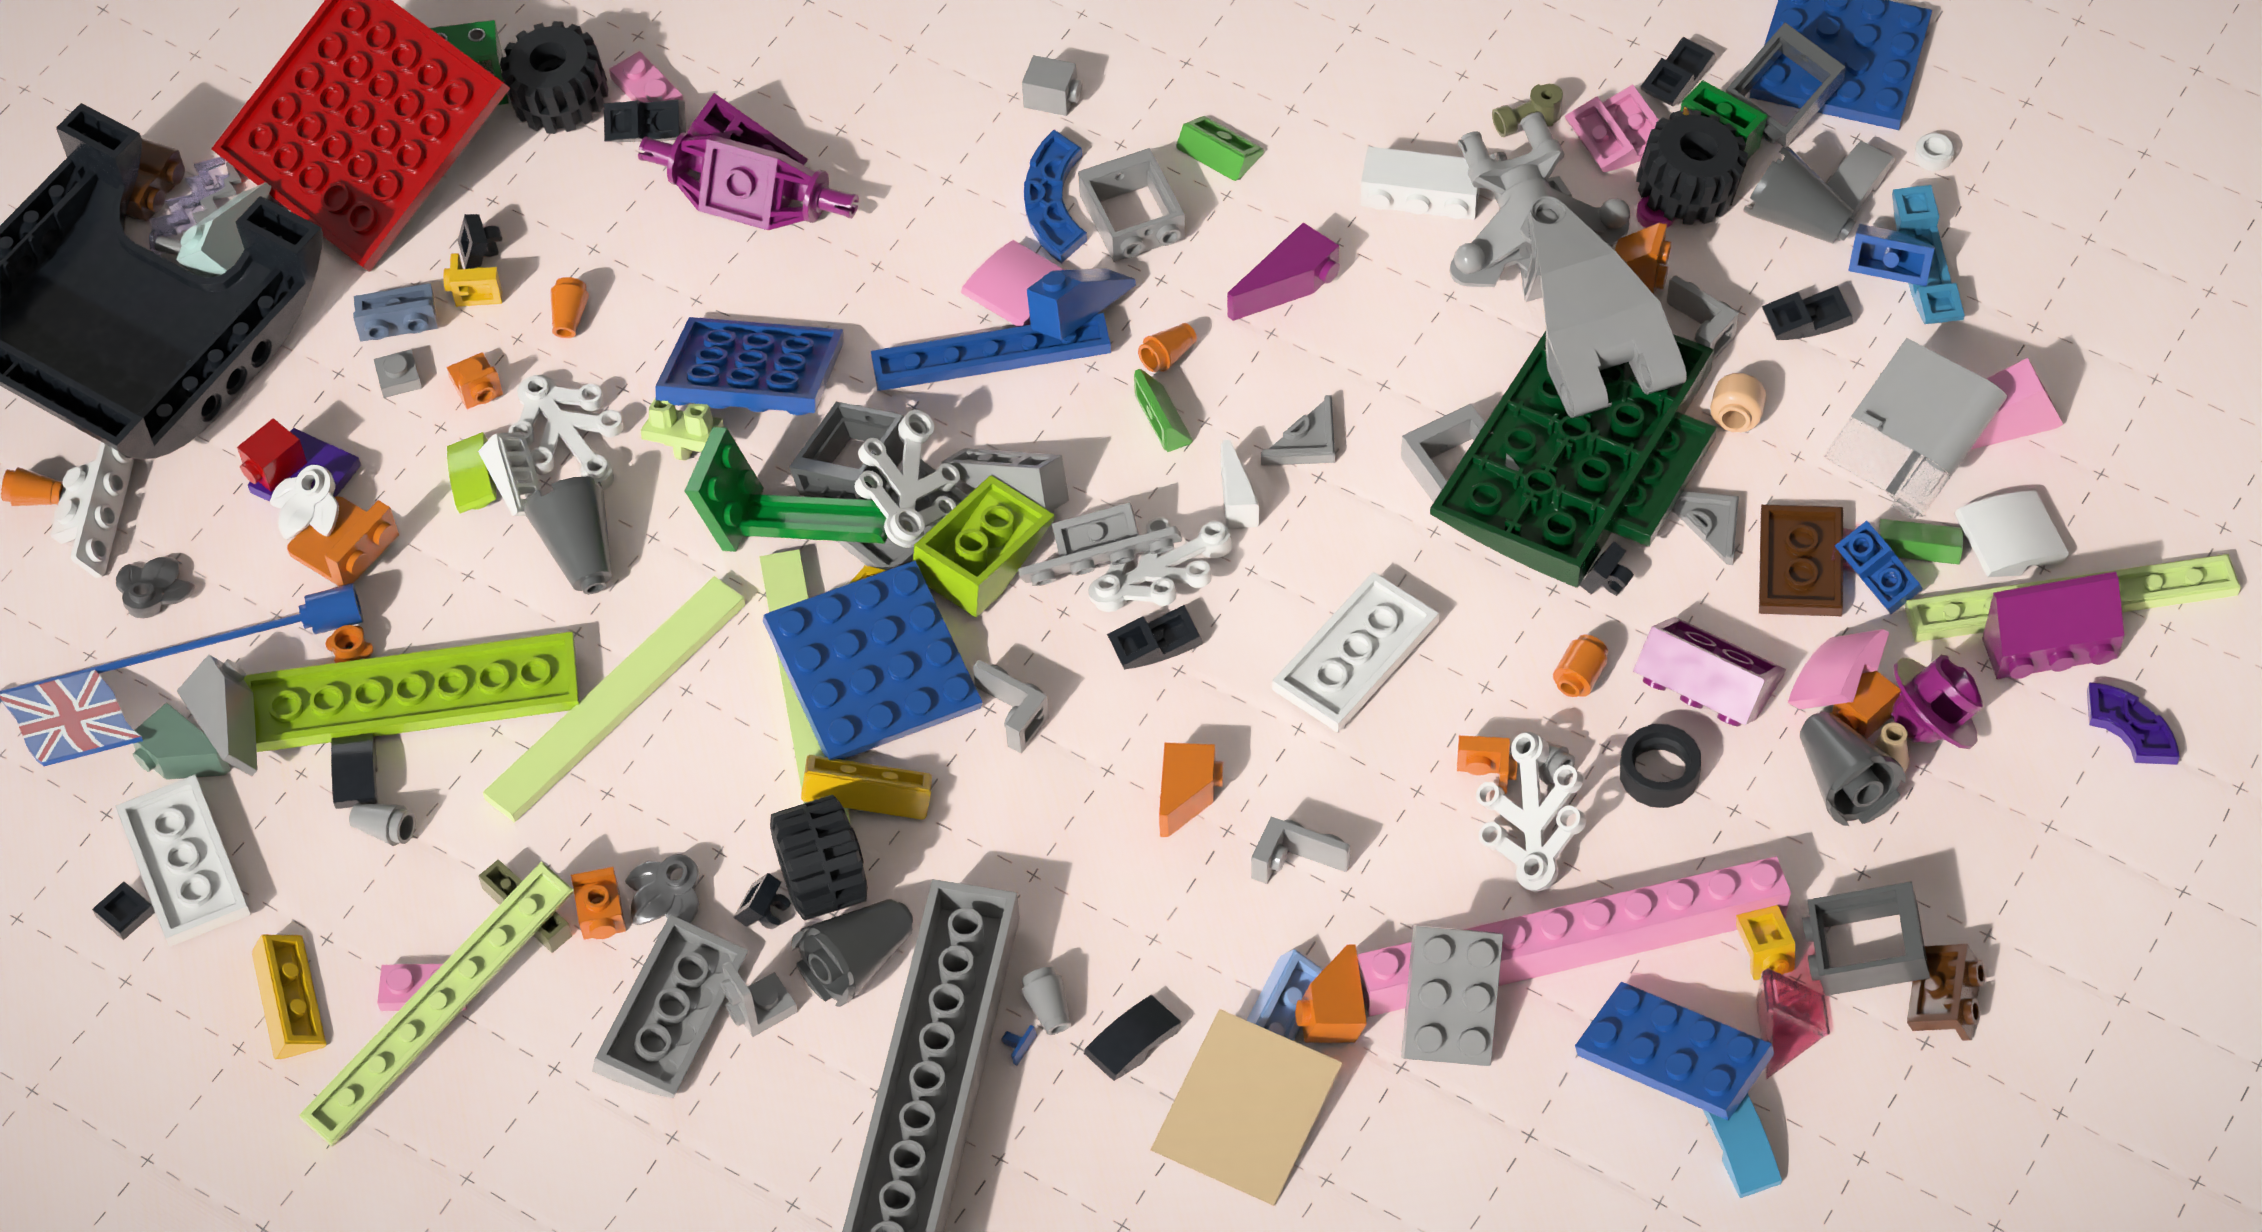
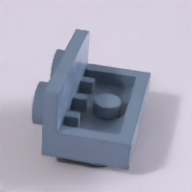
M431 283L353 296L355 308L353 319L360 342L438 329Z

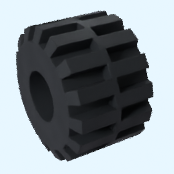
M553 21L552 26L544 27L543 22L533 25V31L527 33L523 30L516 35V43L509 42L504 49L506 57H502L500 61L501 75L504 83L510 88L508 95L513 109L521 122L527 121L528 127L535 131L542 127L545 128L548 134H556L559 128H565L566 132L576 130V124L582 122L586 125L593 120L592 112H601L604 107L603 98L608 97L607 78L597 46L588 32L582 33L581 27L573 23L565 28L563 21Z
M1690 110L1689 115H1684L1681 111L1673 112L1669 119L1662 117L1658 120L1655 128L1651 129L1636 176V182L1640 183L1638 192L1641 198L1650 196L1647 206L1654 212L1660 209L1664 212L1663 217L1668 218L1670 221H1673L1675 216L1682 219L1683 224L1693 225L1697 219L1703 224L1713 222L1715 215L1721 218L1726 214L1729 206H1732L1748 161V153L1744 152L1746 143L1743 137H1735L1736 128L1730 123L1726 125L1719 122L1721 117L1710 114V117L1701 116V111Z
M833 794L771 814L770 831L782 875L794 908L804 921L867 901L868 886L860 845L842 804Z

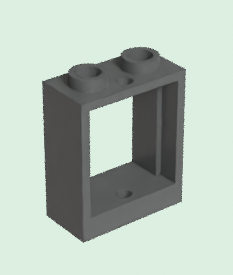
M1784 22L1726 89V93L1768 115L1762 137L1772 144H1775L1777 141L1782 146H1788L1844 82L1845 66ZM1782 53L1822 82V85L1786 126H1783L1745 97Z
M836 401L789 466L799 495L804 497L873 500L861 497L855 490V482L864 471H873L881 477L883 481L882 487H884L887 481L876 466H868L863 463L860 469L832 463L850 438L861 441L876 438L885 445L887 455L898 467L903 459L904 443L899 438L898 425L904 418V415ZM865 482L867 486H869L870 488H873V487L871 486V484H869L868 482Z
M1912 881L1807 899L1810 916L1802 917L1806 942H1814L1815 954L1808 955L1809 969L1812 981L1820 980L1825 996L1930 978L1918 903ZM1894 915L1900 916L1905 956L1832 968L1826 927Z

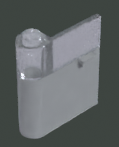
M1906 337L1823 456L1832 463L1885 491L1894 500L1891 506L1903 516L1912 519L1914 515L1923 517L2008 396L1998 386L1984 377Z

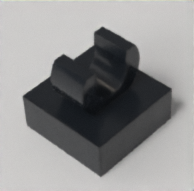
M464 214L457 241L465 269L481 267L484 256L492 257L498 255L499 251L496 242H502L503 239L498 226L491 225L483 228L480 214Z
M1613 541L1597 558L1579 586L1592 595L1603 584L1608 592L1617 596L1634 576L1630 569L1618 564L1627 550Z
M767 873L752 883L733 918L746 927L757 920L767 929H774L779 926L781 920L772 915L770 906H775L777 909L784 911L791 905L790 900L786 896L776 894L782 881Z

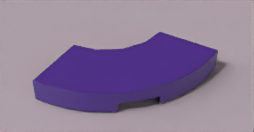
M2088 683L2087 705L2089 726L2103 728L2119 736L2129 747L2134 763L2178 764L2180 755L2176 739L2171 728L2161 715H2156L2139 702L2140 698L2128 691L2111 685Z

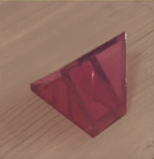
M1769 968L1762 971L1756 998L1760 1035L1762 1040L1772 1044L1774 1050L1773 1057L1765 1067L1767 1080L1820 1039L1829 1035L1830 1029L1825 995Z

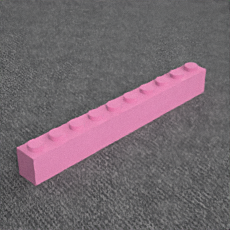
M1775 856L1464 930L1503 934L1498 986L1735 931L1738 930L1736 927V915L1778 905L1785 919L1791 891L1779 860ZM1412 942L1358 954L1363 999L1369 1017L1405 1008Z

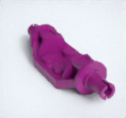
M686 132L681 133L673 145L651 139L647 136L642 139L638 150L645 152H639L638 159L667 167L668 181L673 185H677L696 210L764 230H772L802 221L814 223L820 217L823 210L853 219L858 209V205L853 204V202H859L857 194H849L829 188V175L826 171L820 169L815 172L784 154L715 135L692 136ZM689 169L701 173L700 183L688 175ZM792 200L803 201V207H789Z

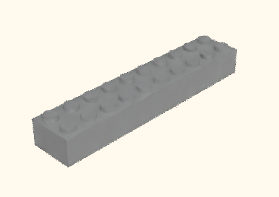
M932 879L842 1232H944L1020 919L1017 892Z

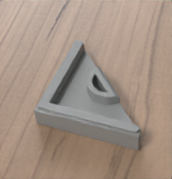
M1325 395L1322 403L1308 415L1304 414L1283 432V437L1269 449L1262 450L1261 465L1335 463L1332 395Z
M1683 491L1672 511L1726 565H1733L1739 496Z

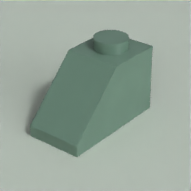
M167 702L134 730L142 736L143 741L133 743L136 751L132 755L136 762L147 772L154 769L164 779L170 780L184 779L192 775H196L197 778L225 776L231 771L229 764L222 760L206 734Z

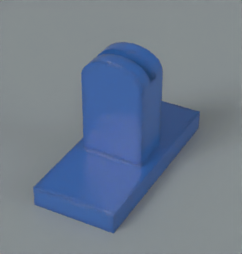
M1033 1025L1029 1026L1023 1037L1006 1031L1002 1036L1001 1041L1005 1045L1014 1048L1011 1054L1013 1065L1018 1066L1036 1038L1037 1033Z

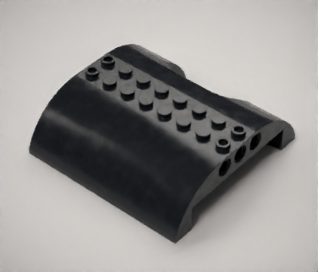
M80 103L56 127L67 158L0 225V386L127 457L140 460L155 459L178 450L201 434L279 350L302 313L311 292L320 261L323 231L318 225L259 196L235 222L244 247V251L235 265L222 275L209 278L187 271L135 243L124 233L125 215L138 176L141 158L142 138L140 133Z

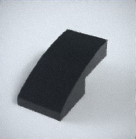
M1682 37L1666 60L1661 57L1641 85V90L1673 107L1706 74L1716 60L1715 53Z
M677 99L644 103L636 100L604 103L605 142H641L646 136L658 141L676 140L681 133L686 132L685 101Z
M1838 286L1802 299L1800 293L1796 292L1762 306V310L1776 340L1812 337L1854 324L1851 312Z
M1185 605L1149 623L1142 616L1107 634L1124 670L1161 662L1204 644Z
M374 733L332 738L331 777L335 808H350L357 803L378 804L376 783L378 767Z
M1151 994L1106 1027L1085 1048L1083 1054L1115 1081L1142 1065L1148 1051L1178 1034L1182 1021Z

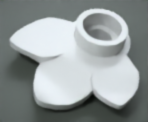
M320 465L307 466L297 477L283 480L273 491L270 504L281 509L278 516V526L283 538L290 540L309 525L326 537L332 533L339 514V505L333 496L335 490L334 479L326 468ZM315 479V486L310 490L311 483Z

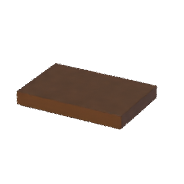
M1761 504L1758 614L1842 617L1843 556L1835 548V545L1843 539V507Z

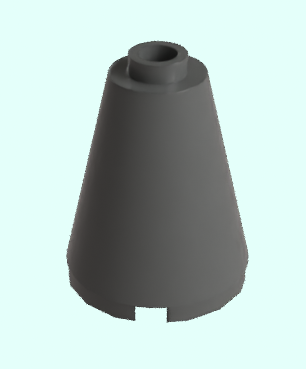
M1784 145L1779 153L1785 156L1784 159L1778 158L1776 162L1774 160L1771 162L1749 198L1756 202L1755 205H1745L1743 212L1832 244L1837 238L1845 241L1857 222L1850 218L1854 210L1791 148Z
M589 476L571 477L551 483L553 491L541 496L540 490H538L525 501L524 511L526 517L573 589L583 591L587 595L598 593L606 588V583L612 578L603 487L600 482L595 484L594 478Z
M1816 713L1806 719L1800 730L1799 737L1826 809L1832 819L1843 826H1850L1847 821L1859 819L1862 824H1866L1885 814L1898 801L1901 795L1897 790L1901 780L1904 783L1906 781V775L1901 765L1833 713Z
M886 899L804 927L793 935L791 943L792 951L799 948L802 960L796 963L798 970L807 985L820 999L826 1002L833 998L837 1001L835 1006L841 1007L850 1002L911 936L913 916L905 904L892 899Z

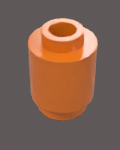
M1584 634L1580 635L1578 639L1571 641L1553 672V679L1563 694L1569 697H1584L1590 694L1607 664L1606 655L1608 654V649L1600 639Z

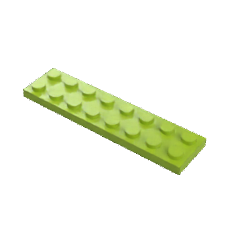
M573 632L248 674L244 677V681L253 692L257 752L331 743L332 738L374 733L376 737L570 711L575 705H579L580 702Z

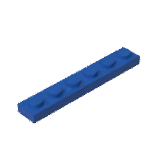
M1100 313L1063 340L1032 330L1031 325L872 350L871 358L877 391L1110 354L1111 343L1104 313Z

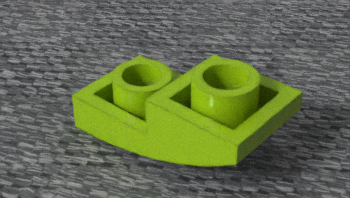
M484 432L447 446L450 484L455 506L459 514L471 509L478 510L484 508L491 501L496 500L497 486L478 452L488 441Z

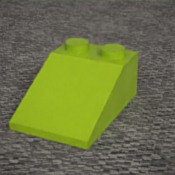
M990 475L914 544L913 561L916 560L929 588L974 617H978L1003 593L1018 572V569L1023 565L1053 523L1055 515Z

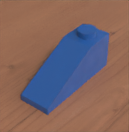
M1107 268L1051 271L1027 288L1031 329L1063 340L1136 286V280Z

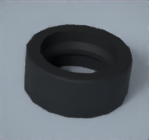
M1651 724L1639 728L1627 738L1621 750L1620 781L1625 791L1633 799L1649 807L1669 808L1683 803L1694 793L1700 778L1701 751L1696 741L1688 733L1669 724ZM1665 750L1676 754L1684 761L1685 772L1679 779L1669 782H1656L1645 778L1636 770L1635 761L1644 752Z

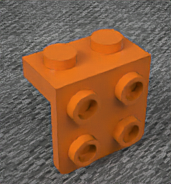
M341 496L334 497L339 505V514L330 536L326 537L309 525L287 545L289 555L338 586L354 583L399 536L391 507L379 500L366 512Z

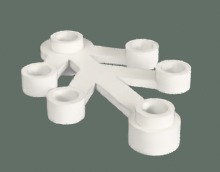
M532 375L525 378L517 389L518 400L523 405L519 421L510 426L509 433L526 432L527 434L524 437L529 447L535 439L533 427L538 414L542 412L546 417L547 422L539 447L530 452L536 474L544 475L552 471L554 468L553 456L559 437H561L582 465L580 468L581 476L592 477L595 484L600 482L603 490L608 489L614 481L612 464L603 456L595 455L576 429L599 432L606 437H615L623 430L620 413L615 410H606L599 416L562 411L556 404L581 405L586 411L599 409L603 404V396L600 387L595 384H586L579 390L556 387L554 381L545 375ZM590 395L596 396L594 399L591 400L585 399L587 396ZM610 421L616 422L614 425L611 426L605 425L607 422ZM539 459H547L544 463H536Z
M921 410L909 411L898 425L899 438L904 443L901 472L887 455L886 447L880 440L869 438L858 450L860 460L868 466H876L899 497L898 506L882 487L883 481L881 477L873 471H864L855 482V490L861 497L873 499L886 517L884 528L887 536L892 542L905 548L914 547V544L924 536L925 527L935 522L938 523L956 507L955 502L951 498L939 496L930 507L917 512L915 511L916 501L938 489L950 491L960 479L957 468L951 464L944 463L934 473L918 480L921 445L934 432L933 420L927 413ZM869 449L874 451L876 455L872 454ZM942 474L946 475L949 480L945 479ZM865 482H868L869 484H871V486H872L873 488H870L869 486H867ZM939 507H942L947 513L941 511Z
M1154 518L1146 524V531L1149 533L1168 528L1170 523L1165 518ZM1208 522L1202 526L1197 538L1160 556L1161 553L1151 554L1150 550L1144 551L1137 568L1126 574L1128 562L1119 565H1112L1110 563L1107 573L1090 584L1088 588L1089 599L1099 610L1104 612H1112L1122 608L1127 600L1154 602L1160 606L1169 605L1177 597L1174 583L1189 584L1192 587L1201 588L1208 585L1212 580L1210 566L1205 561H1193L1186 568H1177L1175 566L1200 553L1212 559L1227 555L1232 549L1230 531L1221 522ZM1145 581L1153 582L1150 587L1139 586V584Z
M1524 732L1515 737L1511 748L1513 758L1520 763L1523 810L1505 796L1504 790L1493 782H1484L1478 787L1476 800L1486 809L1496 810L1525 833L1526 851L1508 839L1506 829L1495 822L1485 823L1479 830L1478 838L1482 845L1490 850H1498L1517 865L1516 877L1521 886L1529 891L1538 892L1550 888L1555 883L1558 877L1557 857L1574 834L1580 833L1586 825L1585 814L1576 807L1569 805L1561 809L1570 795L1582 787L1583 776L1581 772L1570 765L1559 767L1553 777L1555 786L1541 804L1539 767L1548 759L1549 745L1538 734ZM1531 742L1529 751L1523 753L1524 747ZM1573 773L1571 783L1564 786L1565 777ZM1495 790L1494 798L1486 802L1487 794ZM1557 814L1556 821L1559 827L1544 845L1543 831ZM1576 814L1575 822L1571 826H1567L1568 817ZM1497 830V838L1489 842V835ZM1539 863L1538 872L1531 875L1532 868Z

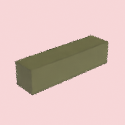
M499 859L478 875L482 889L499 905L522 882ZM555 912L533 936L553 953L572 937L569 923Z

